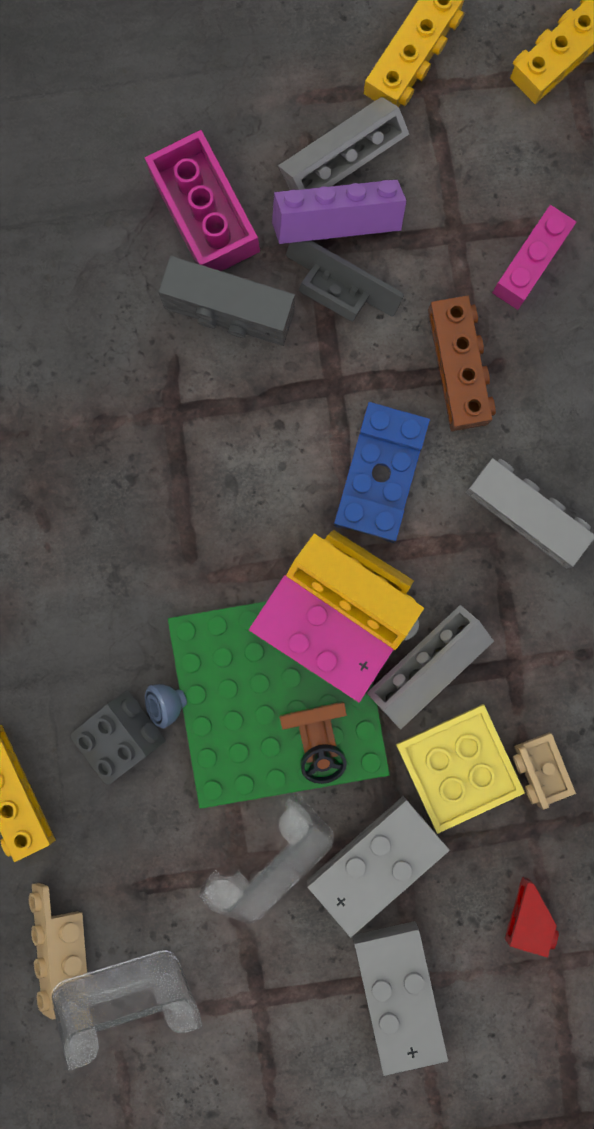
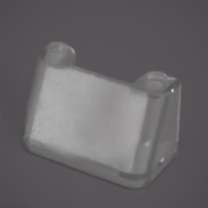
M297 792L285 802L287 810L282 814L279 822L280 832L289 844L250 882L239 871L233 875L224 876L215 870L204 881L199 893L200 899L211 910L241 923H255L331 850L334 844L333 831Z
M167 950L157 951L66 979L58 983L52 992L53 1009L68 1071L85 1066L95 1059L99 1050L96 1032L161 1011L164 1013L168 1027L174 1032L186 1033L203 1027L199 1009L180 961L172 952Z

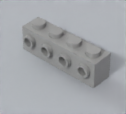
M380 97L278 165L290 190L330 187L408 136L409 131L399 107Z
M492 458L465 493L566 569L573 567L594 540V534L590 532L591 526L579 517L573 519L564 512L565 506L556 499L550 497L548 500L538 493L540 488L534 482L527 478L521 480L513 474L514 468L502 459L496 461Z
M459 605L374 685L367 694L401 730L487 649L494 640L480 621Z

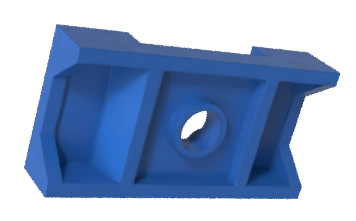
M368 402L335 518V527L366 533L391 543L396 542L417 461L429 425V418ZM378 465L387 467L390 472L389 479L385 482H377L372 476L374 467Z

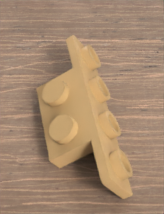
M41 883L32 884V893L29 894V906L32 913H34L35 926H32L31 935L34 945L37 946L38 957L34 961L35 974L40 982V992L37 993V1005L43 1015L53 1020L59 1018L57 985L88 978L83 915L81 912L76 911L51 916L49 887Z

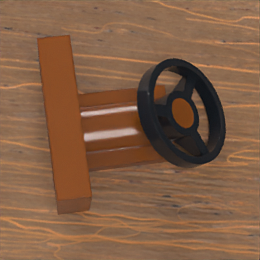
M344 702L280 715L282 730L299 726L305 753L300 763L303 776L313 783L324 784L335 781L346 770L345 754L340 748L336 747L330 720L347 716ZM339 755L342 758V763L338 762L332 757H337ZM313 762L309 769L306 771L305 763ZM331 768L338 769L329 776H313L317 771L324 772Z

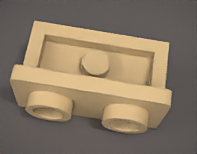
M552 733L543 734L514 746L517 754L513 756V760L519 774L525 773L529 785L525 786V791L532 805L537 803V806L544 810L549 808V804L576 794Z

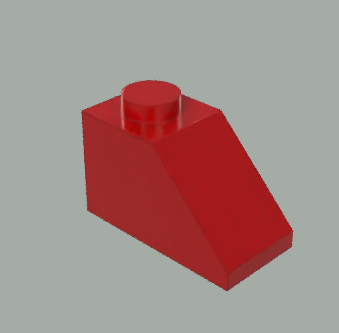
M522 877L505 940L510 947L548 958L550 949L554 950L557 945L559 932L556 930L557 925L535 885L528 878Z

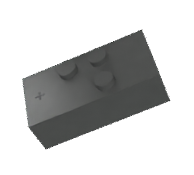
M174 256L169 258L158 292L166 310L198 319L197 323L204 327L215 329L217 325L227 328V332L236 337L245 338L246 335L281 346H284L295 312V294Z

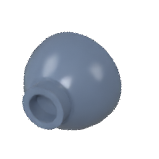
M163 684L148 686L145 692V706L150 719L159 728L164 729L170 726L179 717L181 709L187 705L184 692L179 689L174 690L170 686Z

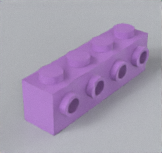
M398 180L274 192L272 224L279 244L401 231L406 198Z

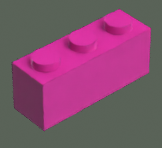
M549 205L497 283L492 294L518 310L576 224V221L552 205Z

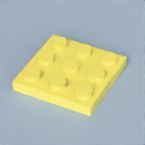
M484 704L396 744L437 834L525 794Z

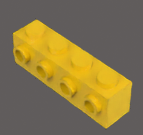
M418 0L365 80L364 95L374 101L383 97L398 107L400 105L406 106L415 90L412 86L417 79L422 81L431 67L429 60L434 53L439 55L448 40L445 36L450 28L456 30L465 14L461 11L464 0Z
M581 0V5L575 11L572 8L567 10L559 19V25L553 31L550 29L545 30L536 40V46L528 52L525 49L513 61L514 69L510 79L535 105L594 52V0Z
M315 533L295 558L286 574L288 578L394 650L402 643L424 610V607L418 604L413 597L403 594L390 585L386 579L375 575L363 567L358 560L347 556L335 548L330 541L322 539Z
M0 725V833L3 837L0 842L4 853L8 857L11 856L13 861L16 862L51 845L56 839L3 726Z

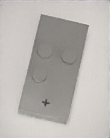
M402 796L307 880V887L351 938L450 850L408 800Z
M416 922L353 935L383 1076L448 1062L421 936Z

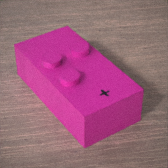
M202 130L144 157L149 173L196 264L223 271L260 252L258 237Z
M286 575L283 576L249 628L250 632L357 702L361 701L394 650Z

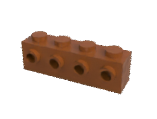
M469 295L431 302L428 313L450 430L452 432L488 425L492 421V416L496 414L493 397H488L486 385L490 384L488 368L487 366H482L480 354L484 353V345L481 335L476 336L474 325L478 323L475 304H470Z

